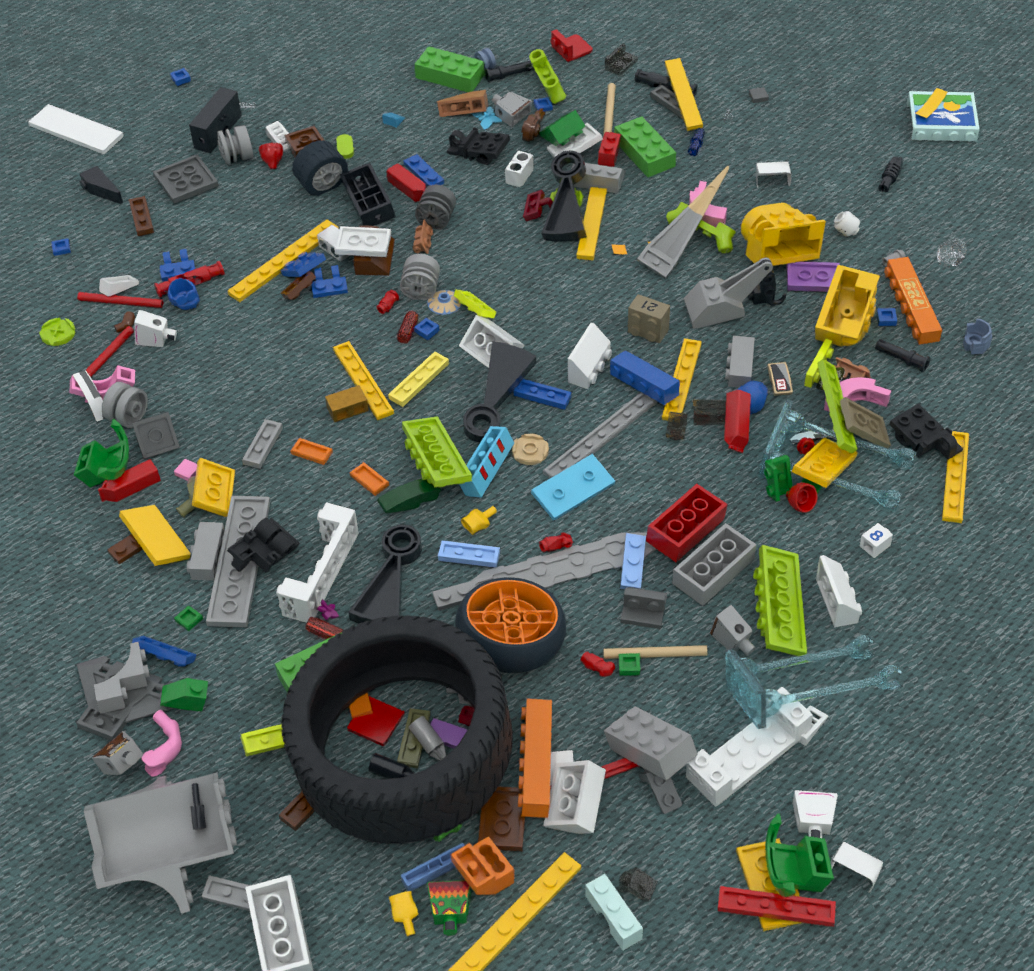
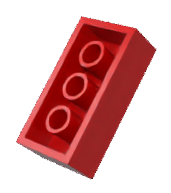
M696 484L648 525L646 542L674 562H677L724 520L728 504Z

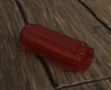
M408 311L397 334V340L400 343L407 344L413 335L414 327L419 320V315L415 311Z
M312 616L308 619L305 627L310 633L326 640L344 631V629Z

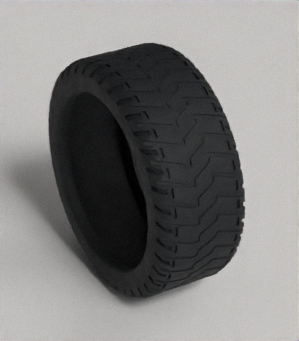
M411 615L376 618L372 621L359 623L356 627L352 626L349 629H345L341 634H336L327 643H323L321 647H318L315 650L316 652L312 653L309 659L305 661V664L300 667L299 672H297L292 681V685L289 687L287 699L284 701L281 717L282 738L303 795L310 806L314 808V811L335 829L338 828L339 831L349 836L352 835L364 841L368 840L369 842L380 844H407L409 842L424 841L449 832L470 819L487 803L500 785L508 768L513 744L512 723L500 672L491 656L476 640L457 627L432 618ZM409 680L435 682L456 691L468 700L475 709L470 727L460 743L444 759L415 774L402 778L380 780L359 777L339 769L325 757V745L329 733L341 713L360 696L386 684Z

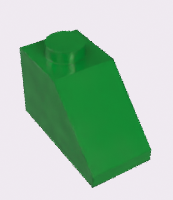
M186 678L164 685L162 687L160 706L202 711L206 701L208 681Z

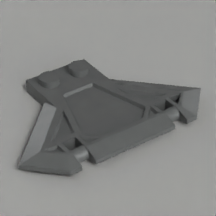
M105 656L77 664L88 704L87 709L76 722L77 727L112 741L120 734L127 723L152 716L159 710L165 712L175 709L160 706L162 687L164 686L161 683L163 678L149 673L150 677L146 678L147 686L127 691L128 699H124L125 708L100 714L94 685L116 675L125 664L118 661L113 665L108 664L110 658Z

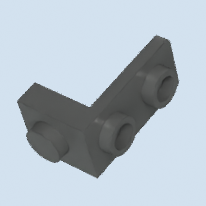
M644 769L643 773L639 774L642 783H649L663 814L682 806L681 799L671 777L668 780H664Z

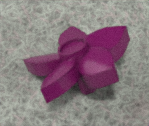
M322 599L321 606L317 608L318 611L322 612V616L326 620L339 617L338 613L334 610L335 604L327 605Z

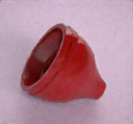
M267 143L259 146L260 157L270 169H277V165L283 157V146L280 143Z
M796 483L786 492V497L792 508L802 513L811 511L818 499L816 488L808 483Z

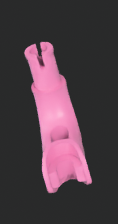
M162 710L157 711L153 715V720L163 729V733L169 739L154 751L149 750L145 752L141 758L146 764L145 770L152 777L160 775L166 769V766L179 754L182 746L179 724L176 720L168 717Z

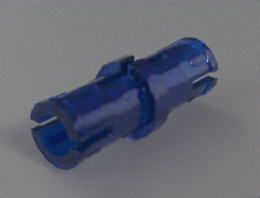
M697 128L695 130L694 136L690 140L689 155L696 156L698 154L699 148L703 145L704 129Z

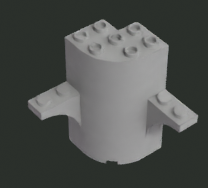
M218 772L174 784L171 781L167 782L166 776L158 777L149 786L131 794L85 806L84 815L94 851L92 871L97 889L127 881H148L168 891L177 902L181 913L190 911V903L194 901L191 889H186L185 882L188 881V875L184 866L234 854L233 846L237 845L234 826L230 827L232 817L229 800H224V797H226L224 779H219ZM193 783H198L200 805H204L206 828L202 830H193L190 806H194L192 795Z

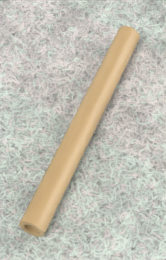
M613 83L608 85L604 133L605 131L612 132L616 89Z
M707 645L603 649L604 659H619V654L640 653V658L707 656Z

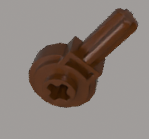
M542 108L537 110L535 114H530L527 120L524 121L521 130L523 133L522 140L530 142L535 137H538L541 127L540 122L545 116Z

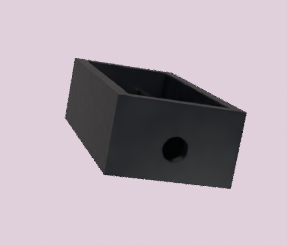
M220 87L189 124L194 149L211 154L218 145L217 131L222 130L225 137V129L230 131L242 116L237 91Z
M370 162L339 174L344 189L363 226H375L396 217L392 203Z

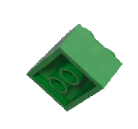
M574 110L541 130L539 135L555 146L559 144L563 146L570 141L569 138L571 136L577 137L583 133L582 129L586 126L577 111Z

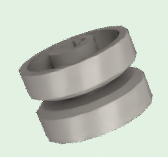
M124 382L114 383L107 390L102 402L103 417L110 421L115 419L120 425L133 428L132 422L140 420L146 412L147 394L143 390L131 387Z

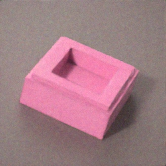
M184 459L174 470V474L188 481L190 477L196 476L197 464Z

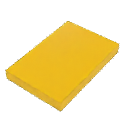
M199 458L197 461L192 506L227 517L233 493L235 470Z

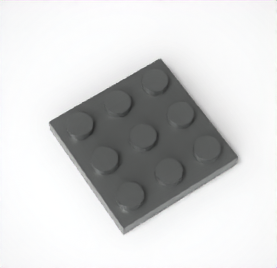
M197 154L153 171L155 179L174 204L219 186L217 179Z

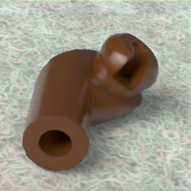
M126 312L122 322L114 325L117 333L122 332L127 326H133L135 320L133 312Z

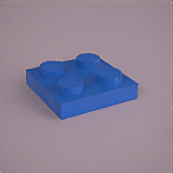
M304 252L298 256L297 260L286 263L285 268L280 271L283 276L301 277L326 260L323 253Z

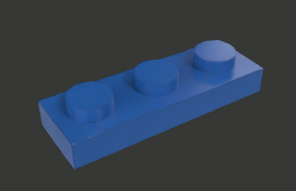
M418 154L403 160L404 165L417 178L423 181L427 187L429 185L444 184V179Z
M523 379L514 389V396L565 410L572 397V392Z
M146 636L133 638L132 643L139 642L140 650L144 649L145 654L152 653L158 659L174 661V664L184 667L187 664L193 663L196 658L194 653Z

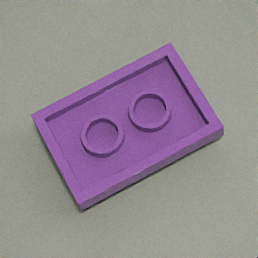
M787 263V290L828 292L837 265H840V263Z

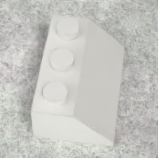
M476 315L459 346L489 368L492 341L510 344L523 349L524 344L488 318Z
M590 323L568 357V383L586 389L596 382L598 372L603 371L605 361L609 360L612 355L609 339L594 323Z
M824 555L820 556L816 581L834 627L858 623L859 616L862 615V609L860 604L856 603L855 591L849 585L848 573L843 570L840 563Z
M589 760L556 763L550 791L548 818H545L543 826L577 834L594 833L606 770Z

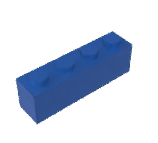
M626 350L610 360V375L659 403L665 405L679 396L680 381Z

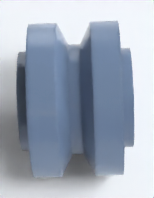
M489 48L475 52L474 58L484 61V70L496 67L495 57Z

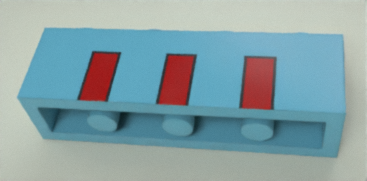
M490 426L466 466L472 474V481L459 484L466 496L480 498L483 496L514 445V441L506 427Z

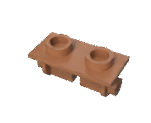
M423 220V225H419L416 228L413 244L415 253L425 251L428 254L429 247H431L430 240L433 230L425 220Z
M836 357L837 366H834L845 369L844 379L847 378L848 374H851L850 378H871L870 371L862 365L856 366L846 358L840 359Z

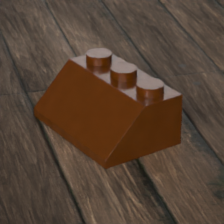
M359 226L362 228H379L377 226ZM393 237L390 238L386 257L354 255L355 275L389 276L395 239Z

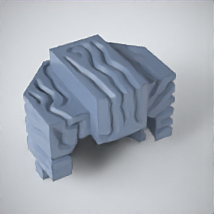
M976 319V323H967L963 341L965 350H970L971 355L983 354L990 347L992 340L990 324L982 319Z

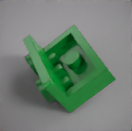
M787 455L765 461L766 469H764V475L768 484L766 492L776 502L780 501V495L786 494L792 487L790 459Z

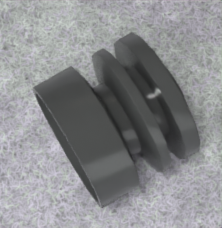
M435 184L426 187L415 210L417 221L423 225V220H425L432 229L441 230L445 228L456 205L454 193L442 185Z

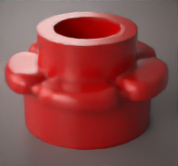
M807 437L800 439V442L797 444V450L800 451V454L806 455L815 446L813 439Z

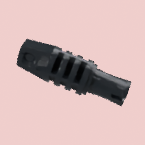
M893 157L887 164L882 174V181L878 186L879 191L883 192L885 189V192H888L891 184L896 181L903 165L902 157Z

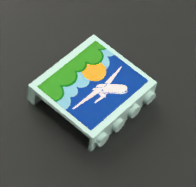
M909 91L907 106L911 109L913 125L911 140L977 141L979 123L974 92H948L935 111L925 118L915 113L927 102L933 92Z

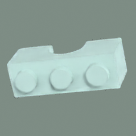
M603 874L586 884V898L597 914L602 913L609 924L610 933L622 951L642 940V926L608 877Z

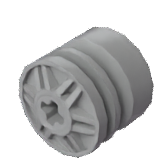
M245 125L234 127V135L232 136L228 129H225L226 137H224L222 130L217 131L218 147L226 165L231 164L230 156H232L234 163L237 162L238 154H240L243 161L253 158V150Z
M426 254L409 256L404 263L400 281V289L403 294L410 299L428 300L433 297L437 288L440 265L433 257Z

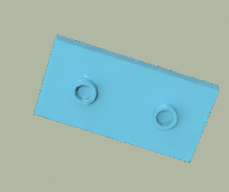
M591 454L533 488L531 494L553 520H556L614 485L615 480L597 458Z

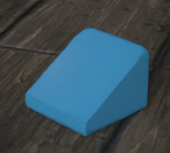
M394 113L382 115L384 124L396 128L405 119L403 116Z

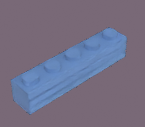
M461 843L402 874L401 879L406 890L413 891L455 869L456 867L451 862V854L465 845Z

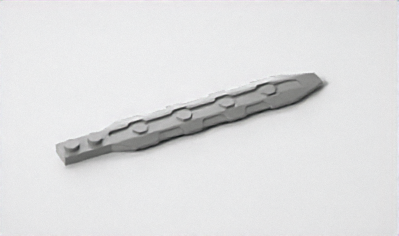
M646 532V533H630V534H636V535L646 536L647 532ZM626 533L604 537L599 541L581 546L575 545L549 555L528 558L527 561L509 566H499L485 570L469 582L433 591V598L438 611L460 605L463 598L474 587L495 578H521L535 582L544 588H550L555 584L572 579L578 580L608 569L621 568ZM646 541L644 558L657 550Z

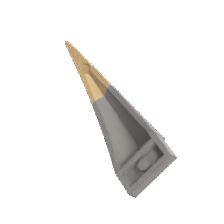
M729 166L645 247L637 258L639 263L665 279L669 276L679 262L727 174Z

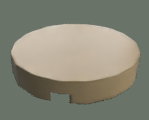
M536 434L521 435V438L514 440V445L512 446L514 459L525 465L541 463L547 458L549 453L547 441Z

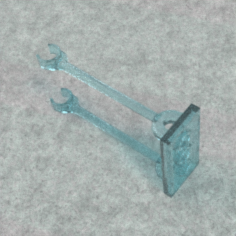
M786 399L764 451L758 476L766 478L764 475V469H766L765 461L784 455L780 452L781 449L779 448L785 442L786 435L784 434L787 431L800 432L805 429L837 440L835 432L806 422L800 413L792 410L793 401ZM854 438L857 447L888 456L898 466L911 469L912 460H914L916 455L915 451L908 448L891 450ZM902 457H907V458H910L911 460H910V461H909V460H905V459H903ZM790 462V468L792 471L793 466L795 464ZM836 478L831 483L875 498L884 508L894 511L897 510L898 502L902 495L896 490L875 491ZM887 498L893 499V500H895L896 502H892V501L888 500Z
M861 635L852 640L846 647L757 665L750 658H740L734 649L726 650V687L757 729L766 728V718L775 715L780 710L782 704L869 686H877L880 689L889 690L898 689L902 685L896 679L891 682H887V679L891 674L901 673L902 671L895 665H889L871 678L781 696L774 689H764L758 677H756L757 673L849 655L855 659H868L873 654L868 649L859 652V648L866 642L873 643L874 641L867 635ZM771 700L770 704L766 706V701Z

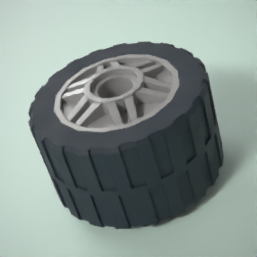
M318 140L306 145L299 151L292 165L294 176L306 191L313 196H319L339 187L342 184L339 174L348 171V163L344 157L326 140Z

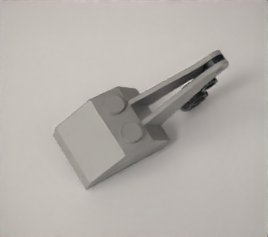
M762 258L726 280L714 277L699 281L684 297L693 329L745 317L742 301L758 284L761 294L769 305L775 306L783 303L786 299L785 293L778 300H773L772 298L776 291L775 274L772 271L773 265L769 258Z

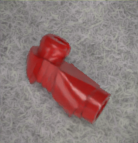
M394 290L387 291L379 305L376 306L378 312L381 314L389 312L393 304L399 301L398 293Z
M564 532L561 535L545 537L542 541H539V547L542 552H550L561 549V547L569 548L573 544L571 535Z
M585 652L581 656L580 661L585 665V668L599 672L602 677L612 675L615 670L613 662H605L604 659L593 653Z

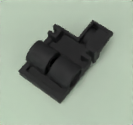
M474 127L466 137L461 131L454 130L449 136L450 147L447 150V154L464 156V159L469 157L471 161L475 157L478 163L489 165L493 159L498 158L509 143L510 136L509 134L481 132L479 134L478 129Z
M919 403L890 420L889 425L895 430L896 440L904 447L911 445L913 447L912 452L917 451V457L936 448L949 460L963 450L952 435V430L949 427L944 430V427Z
M265 517L256 525L253 531L250 530L242 539L230 546L227 551L234 557L231 565L238 572L242 571L252 560L267 573L272 565H275L295 550L300 543L272 517L270 519Z

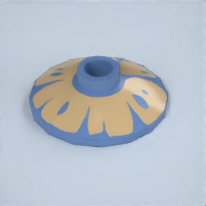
M439 290L427 301L429 309L441 315L456 312L461 304L453 296L454 291Z

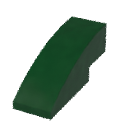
M421 478L385 493L377 499V502L386 514L418 508L422 502L436 500L441 488L434 487L432 483H428L427 479L423 480Z

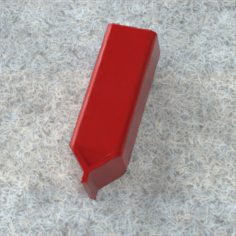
M399 163L387 169V181L414 202H419L426 184Z
M735 390L726 394L724 440L728 443L729 449L743 453V449L749 441L751 394L742 390Z
M149 459L126 470L115 480H105L102 487L98 489L102 502H118L161 481L158 469Z

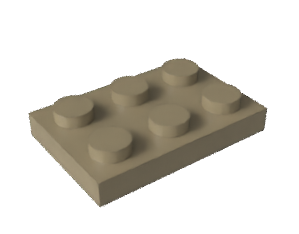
M846 397L840 400L841 412L846 423L845 427L849 432L855 433L862 439H866L883 449H888L891 446L883 417Z

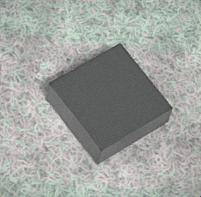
M764 87L749 89V95L753 103L769 100Z

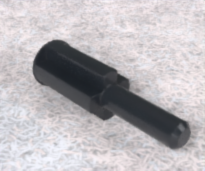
M193 783L192 795L194 806H190L193 830H202L206 828L204 805H200L198 783Z

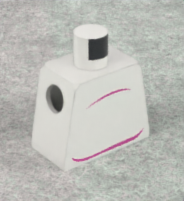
M139 310L134 322L135 345L163 347L166 339L175 341L177 330L167 328L166 318Z
M795 790L793 806L798 832L808 833L809 837L822 838V834L830 835L837 793Z

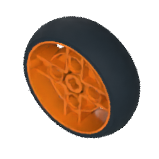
M495 578L477 585L463 598L455 619V626L476 640L491 656L499 672L504 673L528 672L543 666L557 654L566 635L565 614L556 597L543 586L521 578Z

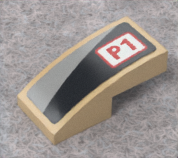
M786 362L768 364L769 379L772 382L774 396L792 394V384Z

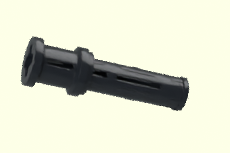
M530 61L505 67L499 65L493 69L486 68L484 70L485 78L488 83L491 80L504 79L508 75L531 71L532 68L530 67L532 65Z
M879 339L875 346L876 350L904 361L907 366L917 367L921 372H924L930 364L931 358L929 356H921L914 350H905L882 339Z

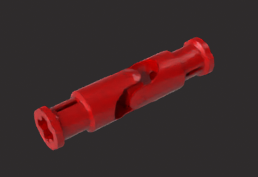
M217 261L216 264L205 265L168 278V281L159 284L154 283V287L159 298H161L162 295L168 293L169 285L176 279H186L194 285H198L211 280L212 277L223 276L225 273L221 262Z

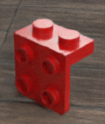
M557 29L551 31V46L567 62L593 51V48L578 34L565 38Z

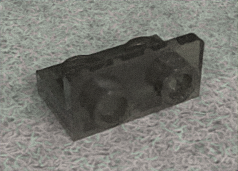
M622 43L605 58V70L621 77L638 61V57L625 52L626 45Z
M692 400L694 425H725L726 400Z

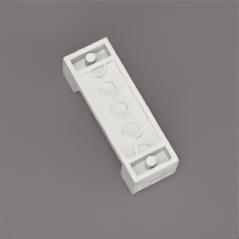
M326 503L323 509H320L318 512L317 520L320 524L319 531L322 535V540L330 543L325 546L321 560L317 561L313 575L309 576L307 583L285 578L283 583L278 586L276 594L279 599L282 616L310 624L313 623L318 613L317 608L321 606V600H325L359 534L356 513L353 509Z
M782 686L767 698L766 712L711 755L701 749L697 753L698 755L686 764V778L715 807L799 742L801 735L811 730L813 714Z

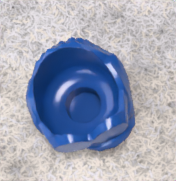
M179 278L172 281L169 285L168 299L174 306L182 310L196 308L199 304L200 299L197 289L191 281Z
M749 381L740 386L737 390L751 394L750 414L761 411L768 395V388L764 383Z

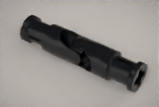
M641 68L637 69L634 78L635 82L647 83L648 86L655 88L663 85L674 93L673 87L670 86L669 76H662L655 72H645ZM689 84L694 97L697 93L698 85Z

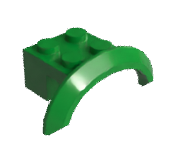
M112 419L111 427L117 433L120 440L119 443L106 449L94 440L81 448L74 476L90 488L101 484L105 480L109 481L119 478L125 472L128 465V438L120 423L115 419Z
M778 813L770 822L765 842L767 870L776 891L784 897H792L796 893L795 889L822 892L834 879L826 840L805 836L797 846L776 843L777 833L782 824L781 816Z

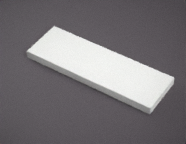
M49 104L28 122L31 127L101 154H105L124 137L121 131Z

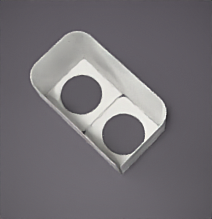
M517 151L505 169V182L507 184L517 187L524 185L534 169L533 155ZM517 163L521 165L520 170L513 171Z
M788 162L757 163L756 183L758 176L787 174L788 185L790 186L792 175Z
M330 225L317 234L319 247L335 257L331 252V247L335 249L339 229ZM325 243L327 245V250L324 249L321 245ZM339 255L338 258H335L343 261L350 255Z
M843 842L830 862L831 868H833L837 861L869 878L873 882L869 892L872 891L883 865V862L862 852L846 842Z

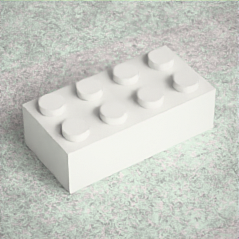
M291 875L245 887L262 971H313L295 884Z

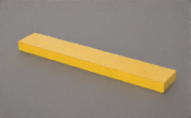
M681 59L665 61V67L687 131L703 128V122Z
M590 187L583 221L587 237L579 241L577 259L594 260L607 188Z
M684 338L673 375L674 378L680 381L679 396L665 404L662 420L680 423L702 341Z
M348 341L334 346L333 351L355 386L360 385L367 398L368 406L377 421L393 415L394 410L351 343Z
M952 431V435L963 450L949 460L947 459L942 521L962 523L969 433Z

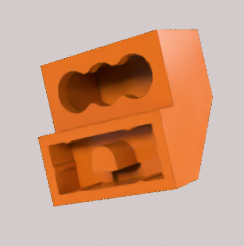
M489 836L473 846L469 843L451 854V862L476 895H495L514 883V868Z

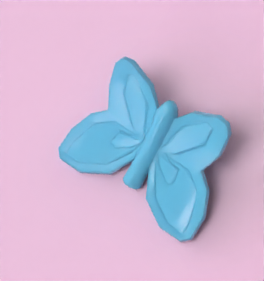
M488 107L485 112L471 113L481 121V126L484 130L488 129L492 123L502 122L499 117L495 116L492 107Z

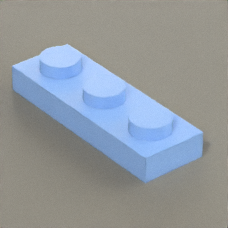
M626 533L620 589L628 587L641 589L646 536Z
M441 541L438 561L496 568L500 547Z

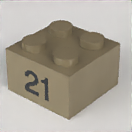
M638 294L628 307V332L634 336L646 338L651 342L660 343L669 330L670 305Z

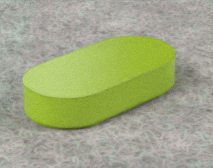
M347 134L338 136L336 139L338 152L344 159L351 158L354 155L352 137Z

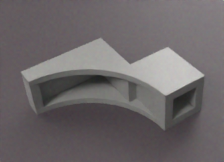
M139 642L130 643L129 658L116 675L94 685L100 714L125 708L124 699H128L127 691L147 686L146 678L150 677L148 665H143V662L147 661L145 650H140Z

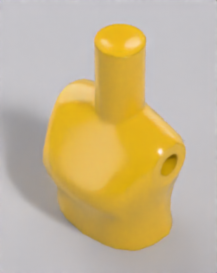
M494 506L484 512L474 509L461 519V523L465 529L474 535L490 525L488 518L497 513V510Z
M407 891L389 897L394 922H403L406 936L414 935L415 930L412 919L418 916V910L413 900L412 892Z

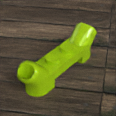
M541 49L532 51L529 55L530 61L551 102L556 104L563 101L566 95L544 51Z
M680 202L677 209L669 211L666 215L668 223L670 224L689 205ZM702 220L700 221L696 231L700 229L705 236L709 238L711 236L715 237L719 252L729 253L733 250L732 238L736 231L721 222L718 223L717 227H714Z

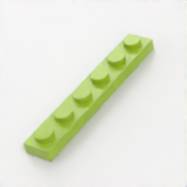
M822 359L817 364L830 411L829 415L833 422V430L837 438V445L840 449L852 454L857 450L853 433L849 432L845 427V419L841 412L840 400L844 397L836 367Z

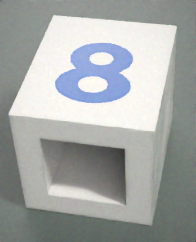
M877 523L861 536L860 547L875 558L891 546L893 534L887 528Z

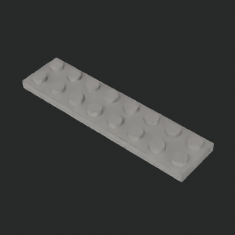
M231 496L206 618L207 626H248L259 566L251 560L242 571L238 572L231 565L234 557L227 550L242 539L250 530L253 531L262 519L268 518L270 497Z

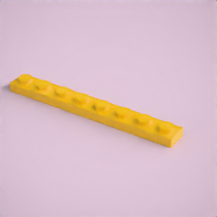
M326 219L230 288L228 295L238 302L243 301L280 274V270L285 268L286 263L295 261L300 254L304 252L309 253L319 245L317 234L330 225L338 229L339 227Z
M564 852L448 971H483L581 870V865Z

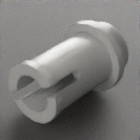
M895 250L893 254L882 258V263L887 267L889 259L906 257L905 253L902 250Z

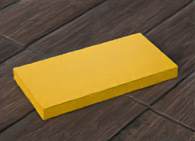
M824 437L793 466L792 472L827 488L855 460L858 452L855 451L851 454L846 450L840 449L836 442Z
M155 505L120 511L119 517L155 566L190 558L191 553Z
M776 839V843L781 844L780 839ZM765 842L737 847L736 852L749 890L779 894L767 870ZM795 889L796 893L793 896L800 897L798 890ZM758 917L763 931L802 923Z

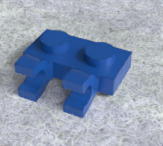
M186 249L180 250L182 262L172 263L170 252H163L165 265H160L162 282L168 281V278L195 269L194 260L189 261Z
M338 265L331 266L333 279L323 280L321 268L314 269L316 281H313L311 284L313 298L348 293L345 277H340Z

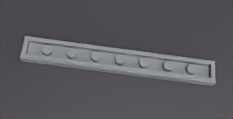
M642 392L546 467L543 470V474L548 478H552L587 456L594 454L658 403V401Z

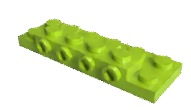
M438 416L402 422V429L407 436V439H405L406 450H410L411 459L415 460L417 470L421 469L423 480L427 479L428 483H432L434 487H445L446 485L463 484L472 481L471 472Z
M762 545L759 548L760 566L755 569L753 578L757 580L754 594L758 596L759 600L756 604V612L760 615L757 621V629L761 630V636H765L767 649L804 657L807 654L798 554Z

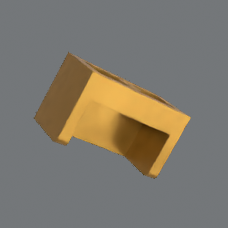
M360 385L325 396L326 406L334 423L369 411L367 398Z

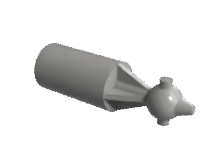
M424 716L419 717L410 724L408 728L430 756L440 761L447 756L444 742Z

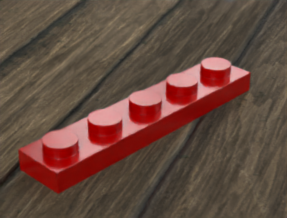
M720 886L718 911L834 927L836 901L799 896L784 897L776 893Z

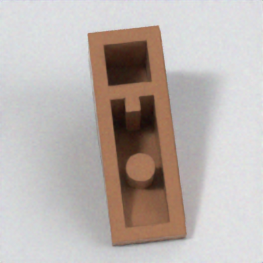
M486 90L468 92L437 101L440 117L485 112L488 108Z

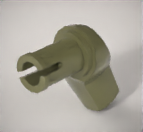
M195 476L188 479L189 499L176 508L183 518L196 508L192 506Z

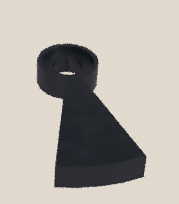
M573 150L563 151L555 156L551 163L553 175L560 185L542 230L544 240L554 242L578 240L587 237L574 184L584 178L586 166L580 153ZM566 164H575V166L571 170H562L563 166Z
M492 341L484 404L473 405L466 411L463 418L464 433L470 440L480 443L490 426L500 427V415L497 409L535 366L536 355L510 344ZM483 419L487 420L490 426L487 429L480 430L475 428L473 424L477 420Z
M400 524L390 527L383 534L382 548L387 560L349 610L350 621L359 624L376 618L400 615L402 565L414 562L422 552L421 537L414 527ZM400 539H406L410 542L408 546L403 548L393 545Z

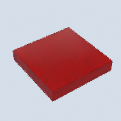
M369 696L373 713L354 717L348 725L347 731L384 747L405 715V711Z

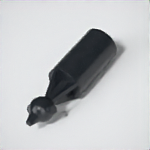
M377 753L373 755L369 764V772L387 779L402 778L415 774L408 765Z

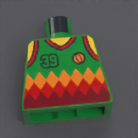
M466 880L427 882L434 924H443V933L445 935L452 936L457 934V924L467 923L472 893L471 887Z

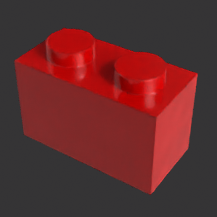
M605 131L599 149L598 165L615 166L620 149L621 134Z

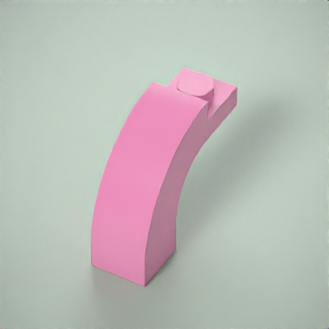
M700 181L699 187H695V191H690L689 205L706 189L707 182ZM710 204L701 220L714 227H717L719 222L725 224L727 208Z
M117 365L114 373L109 378L92 380L102 400L107 390L116 382H124L133 387L135 384V370ZM72 375L69 393L85 397Z
M850 378L840 382L843 397L852 401L866 400L885 407L889 403L891 390L875 386L876 380L870 378ZM825 399L824 410L829 411V407Z

